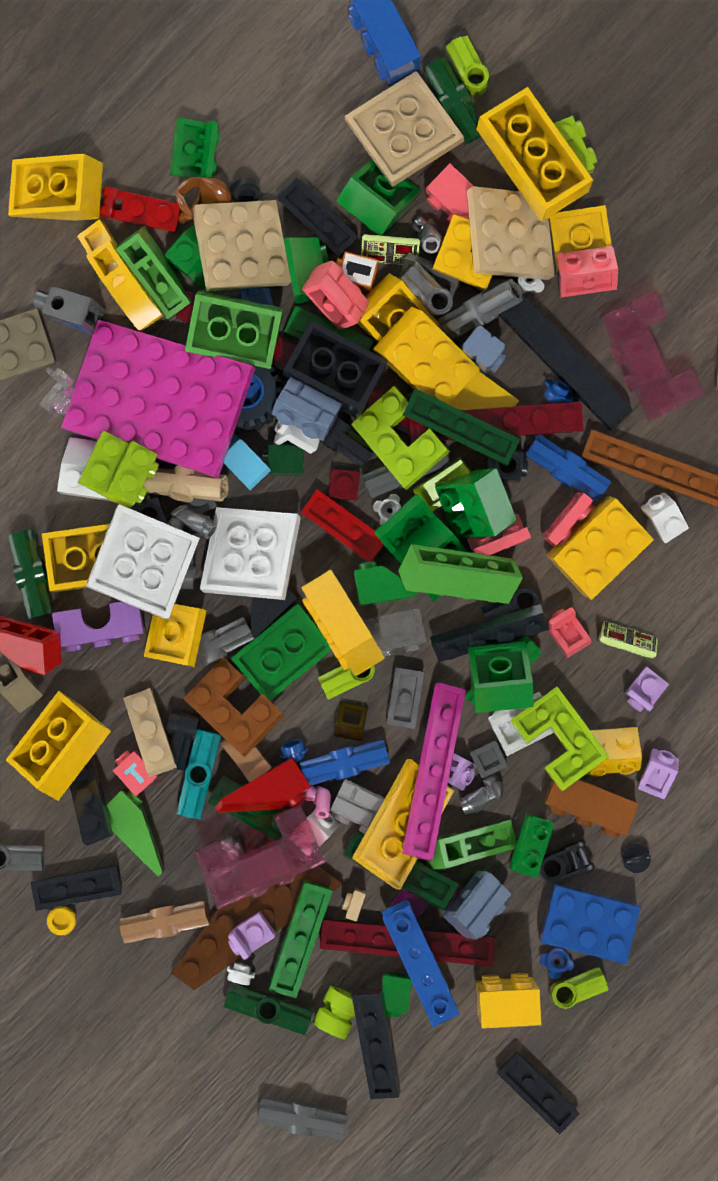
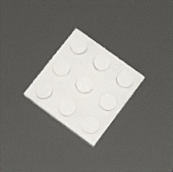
M119 504L85 587L161 618L169 619L199 538Z
M216 507L213 523L217 525V529L209 541L200 590L205 593L285 600L301 519L300 516L293 513Z

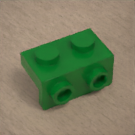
M182 117L176 119L169 176L188 179L191 177H212L217 166V161L214 159L215 147H217L220 140V132L217 130L218 122L210 121L204 123Z
M526 813L509 869L530 877H538L555 824L554 822Z

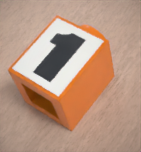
M349 252L344 253L343 259H337L336 264L342 267L344 274L353 284L364 291L370 292L372 290L378 268V260Z

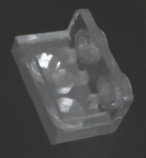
M48 367L45 372L57 383L39 405L56 418L59 414L63 416L73 404L70 400L76 392L72 387L75 382L60 368H57L54 372Z

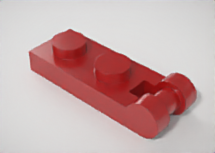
M112 187L103 188L102 196L104 201L103 205L100 206V217L176 234L181 214L178 203L120 191ZM115 200L123 202L121 211L113 209Z

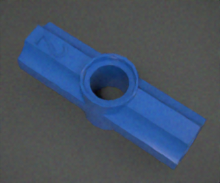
M538 435L525 455L539 466L548 470L553 478L570 488L574 487L581 493H585L596 503L611 483L606 477L588 467L582 458L569 450H562L541 435Z
M384 740L369 742L357 747L352 745L330 751L327 755L300 762L302 773L309 785L334 778L336 780L361 774V771L390 764Z

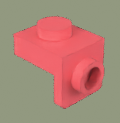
M573 607L566 611L564 609L558 610L550 617L548 632L566 658L591 644V638L577 620L576 611Z

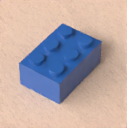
M350 0V6H348L350 13L348 15L349 21L355 31L360 29L363 38L361 43L368 56L373 54L376 62L374 68L380 80L386 79L390 87L413 72H419L421 55L393 1Z
M553 882L539 939L541 943L627 964L640 907L636 903Z

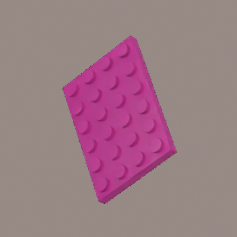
M98 320L61 428L98 440L104 430L127 443L134 441L157 453L156 459L219 478L256 368L252 365L218 355L210 357L186 352L185 345Z

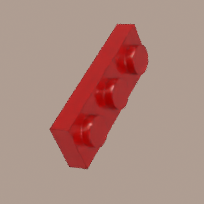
M318 489L300 512L367 562H372L383 547L382 542L374 534L375 531Z

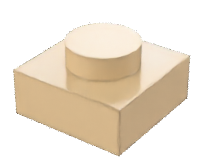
M355 888L353 894L347 892L342 907L343 910L347 911L345 918L357 922L366 891Z

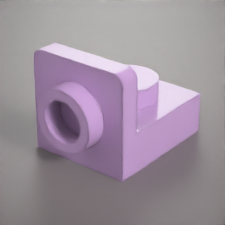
M645 666L624 694L629 697L627 703L637 711L641 712L645 709L650 712L654 703L669 684Z
M653 748L650 753L649 762L638 783V789L665 799L678 773L679 759L669 751H659Z
M453 753L448 783L464 790L474 778L475 764Z
M259 911L231 930L228 935L230 939L228 943L232 951L236 955L240 954L245 960L250 957L253 951L275 938L277 934L262 912Z

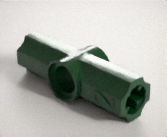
M445 57L432 61L423 68V71L437 95L436 99L464 136L463 144L466 145L476 141L481 137L477 131L479 117L472 107L473 102L463 83H459Z
M25 530L8 535L15 565H13L14 576L19 590L22 591L28 619L52 614L53 609L46 585L48 583V576L43 559H40L33 530Z
M231 983L223 1006L224 1008L256 1018L263 1024H273L302 1035H306L314 1012L313 1010L281 1000L273 994H264L235 983ZM265 1002H271L275 1005L277 1011L271 1016H266L261 1012L260 1006Z

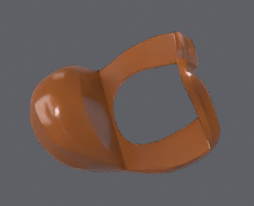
M191 177L185 180L176 192L177 203L183 211L180 214L179 222L184 224L186 221L193 219L192 208L194 205L230 203L231 193L228 186L223 181L211 177ZM198 187V198L192 207L189 208L183 196L190 189Z

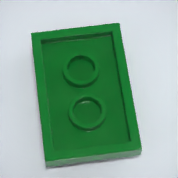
M297 604L231 659L260 695L263 694L271 701L331 652L332 649L318 627L300 605Z

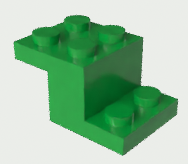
M418 494L405 503L402 508L374 532L400 565L411 544L467 552L454 533L434 515ZM426 593L433 601L440 597L437 594Z

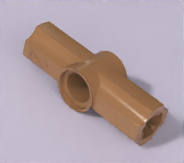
M198 901L178 907L172 905L150 910V913L120 919V931L125 944L154 937L155 939L179 935L182 931L210 926V916L206 901Z

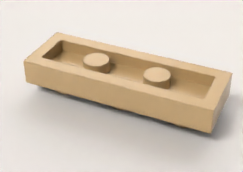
M151 688L123 698L148 776L153 777L177 768Z

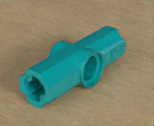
M197 729L188 767L185 771V780L176 814L201 820L210 781L213 777V768L221 739L220 734ZM201 766L206 770L207 777L205 781L196 782L192 778L191 771L194 767Z

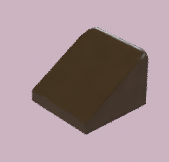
M340 702L334 736L362 741L368 707Z

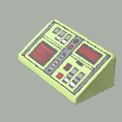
M364 234L362 236L361 256L376 259L378 263L403 265L408 252L419 256L420 240Z
M604 621L602 623L597 639L598 642L647 658L656 657L657 637L611 622Z

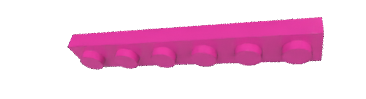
M443 683L435 684L402 854L424 860H433L466 692L464 689Z

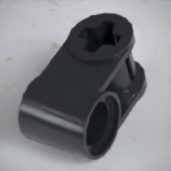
M579 840L544 855L539 875L547 881L556 882L595 868L594 863L590 862L584 847L586 841ZM555 860L558 864L557 872L551 876L546 875L544 872L546 862Z

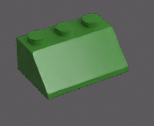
M198 290L195 296L185 351L210 357L218 355L248 365L271 369L283 308Z

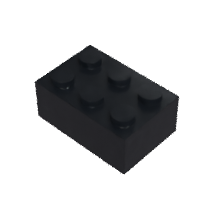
M311 320L284 368L282 379L288 382L289 378L292 377L342 403L340 410L359 420L386 370L388 361Z

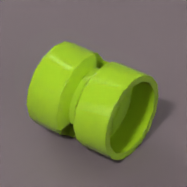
M330 985L323 1000L325 1007L319 1008L312 1023L326 1033L346 1040L353 1025L351 1018L355 1017L352 994Z

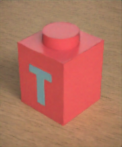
M127 750L115 760L118 766L113 772L135 796L139 795L160 776L159 774L153 777L148 776L142 756L137 750L131 754Z

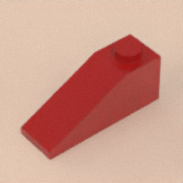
M0 616V652L20 668L33 671L35 674L45 675L62 663L60 632Z
M291 758L222 798L215 809L218 813L277 810L289 804L293 808L306 799L305 794L311 786Z

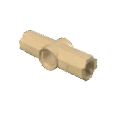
M176 466L174 470L158 468L153 478L147 477L143 485L148 488L147 494L167 495L181 502H192L194 498L223 501L229 491L226 475L220 474L219 478L181 466Z

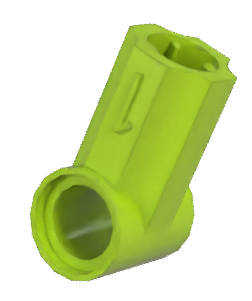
M460 36L446 45L445 49L469 95L480 96L486 91L488 86V69L482 65L468 36ZM472 75H478L483 81L476 85L470 83L468 78Z
M340 666L319 676L318 680L329 700L362 683L368 682L374 675L375 667H370V674L366 678H358L350 668L344 670Z
M598 966L566 980L556 981L549 989V998L558 1007L567 1009L578 1002L606 992L609 989L605 977ZM561 987H568L570 990V997L565 1002H559L556 997L557 991Z

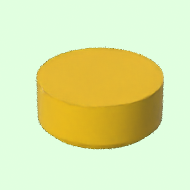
M68 906L55 907L47 917L48 928L56 935L70 933L77 923L75 912Z

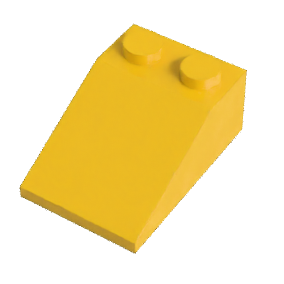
M86 154L13 159L8 215L11 217L73 221L99 219L103 163Z
M390 273L365 296L369 303L357 323L376 344L379 343L410 307L422 310L439 327L437 320L403 281Z

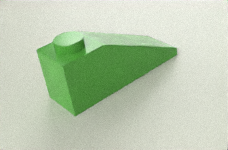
M144 226L118 245L116 251L167 319L191 303L162 250Z
M123 789L106 805L112 831L159 877L165 869L145 809L141 806L143 801L138 795L135 796L131 791L127 792Z
M511 820L437 837L433 860H426L427 867L430 869H446L515 849L517 843Z

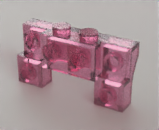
M656 290L601 317V321L615 348L611 350L614 360L618 366L623 365L627 374L624 376L625 383L630 391H635L649 422L705 395L693 368L673 378L671 377L648 327L668 317Z
M301 804L275 815V821L282 834V838L232 860L222 839L195 851V858L204 875L217 909H221L250 895L253 898L262 896L269 891L268 887L277 883L279 886L289 884L295 880V875L325 863V857Z

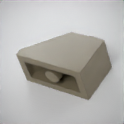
M0 652V693L19 713H22L43 695L28 671L20 668Z

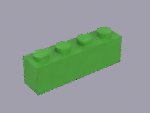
M412 544L398 570L404 587L408 591L484 600L492 603L509 604L523 579L515 560L512 558Z

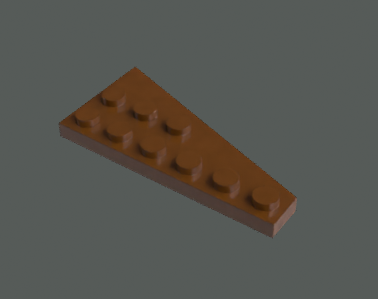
M270 837L210 919V926L203 928L171 974L193 990L197 989L241 957L240 954L236 955L232 951L228 943L230 940L228 935L234 927L261 911L273 930L277 932L290 923L304 880L331 887L333 891L344 883L287 841L281 844Z

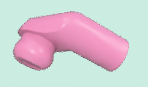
M318 785L317 787L311 786L305 794V800L313 801V804L316 805L315 815L318 818H328L331 804L329 790Z

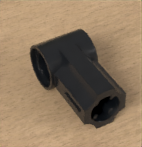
M338 417L324 441L320 440L326 447L334 452L338 451L360 468L366 464L374 452L362 437L353 432L352 428Z
M520 588L515 591L509 604L490 602L482 606L481 610L486 620L522 610L517 605V597L522 592L531 594L533 597L532 606L538 605L537 594L530 588Z
M172 709L166 734L177 766L174 769L184 771L192 741L194 742L201 717Z

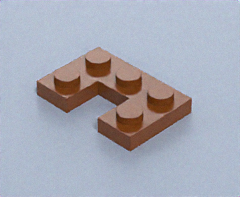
M223 657L183 699L243 757H246L285 715L263 694L243 714L235 709L226 698L243 682L245 677Z

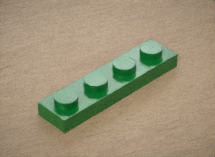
M308 880L303 881L268 985L269 991L297 998L333 891L331 887Z

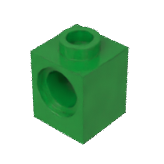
M383 972L381 989L383 991L387 1016L401 1017V1013L408 1014L412 985L409 975Z

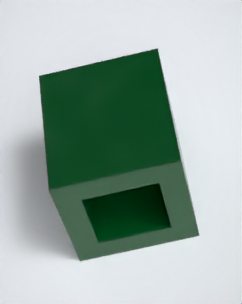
M269 445L268 452H263V462L271 470L268 473L269 476L303 477L304 450L297 445Z

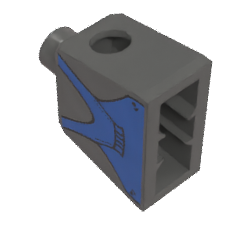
M54 286L51 287L49 293L38 290L33 299V306L43 309L42 313L51 320L90 335H94L97 321H103L106 309L92 298Z

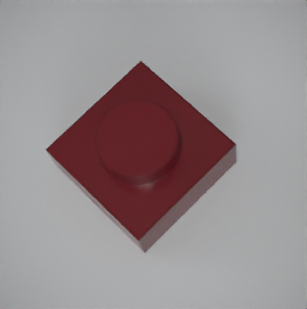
M332 469L329 498L357 501L360 472Z

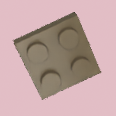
M38 308L0 320V380L2 382L56 364Z

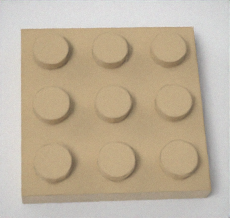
M417 71L345 115V121L392 187L464 142V136Z
M474 186L467 190L474 273L544 280L553 278L554 266L549 217L541 222L520 191Z
M276 200L194 205L192 212L206 291L288 286L291 283Z

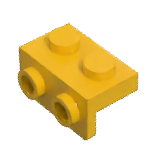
M638 727L591 730L597 741L609 755V758L586 775L600 777L608 773L627 775L640 771L642 754Z

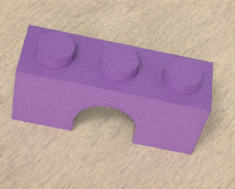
M124 602L110 603V620L106 626L100 629H94L88 625L84 609L52 613L54 630L60 632L61 648L65 647L66 652L83 650L82 644L94 643V648L111 645V639L122 638L123 643L140 640V634H146L142 609Z

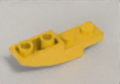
M99 219L77 236L88 253L86 257L99 278L140 332L164 316L149 293L116 251L118 244L102 220Z

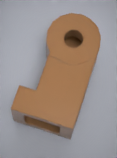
M225 738L220 741L249 782L264 775L273 767L256 746L246 757H243Z

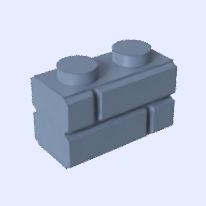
M479 326L469 336L461 350L480 368L479 371L482 374H488L490 370L495 373L507 356L503 353L505 344L495 336L491 338V333L482 326Z
M290 377L275 402L272 415L276 416L277 420L284 425H293L301 429L308 438H318L324 441L339 414L342 403Z
M477 871L443 914V917L465 938H481L489 931V923L494 916L501 914L506 909V901L511 896V893L491 873Z

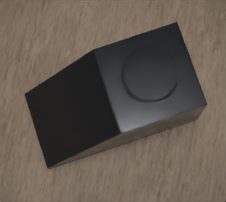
M288 588L285 600L252 597L251 634L255 638L258 637L298 598Z

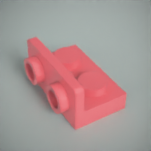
M612 246L557 254L556 260L559 269V292L561 298L617 290L618 266Z
M577 492L541 537L553 547L559 542L563 544L571 536L572 529L595 508L591 503L593 500L585 493Z
M515 514L517 521L496 536L466 539L472 553L491 556L527 541L531 536L527 527L524 528L519 514Z

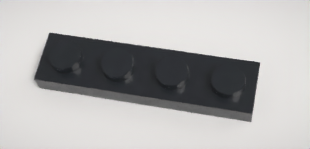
M539 604L431 636L430 640L438 661L442 662L468 654V647L509 643L513 640L547 631L549 626L542 605Z
M382 989L354 990L352 1001L370 1099L399 1098L401 1091Z

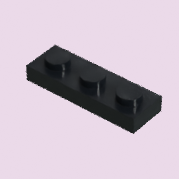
M297 177L277 197V200L337 258H340L359 239Z
M92 756L70 785L82 842L87 846L113 836L96 760Z
M117 865L30 882L35 911L122 894Z
M517 1051L497 1070V1074L559 1135L580 1114Z

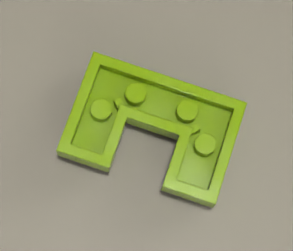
M393 386L360 416L359 420L356 419L351 425L402 487L407 490L450 451L430 428L410 446L404 442L394 430V427L405 418L403 412L409 401L397 387Z
M555 687L534 703V707L526 708L510 720V723L526 744H529L551 728L565 747L567 752L544 768L561 792L609 758V755L558 687Z

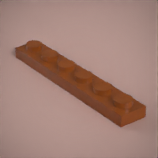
M592 429L590 430L581 458L718 508L717 475Z

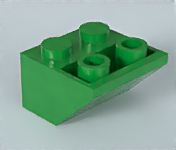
M497 468L475 470L435 486L450 528L457 538L496 536L517 521Z

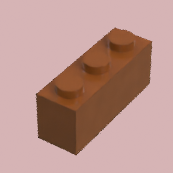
M552 780L543 801L549 805L548 811L564 817L565 812L575 815V822L590 828L592 823L602 826L601 832L614 838H618L619 834L627 836L639 803L582 780L576 781L562 792Z

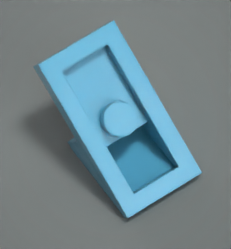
M235 434L233 435L223 464L251 490L271 470L242 439H239Z

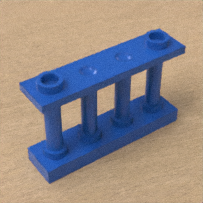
M408 899L382 910L384 923L432 1027L460 1015Z

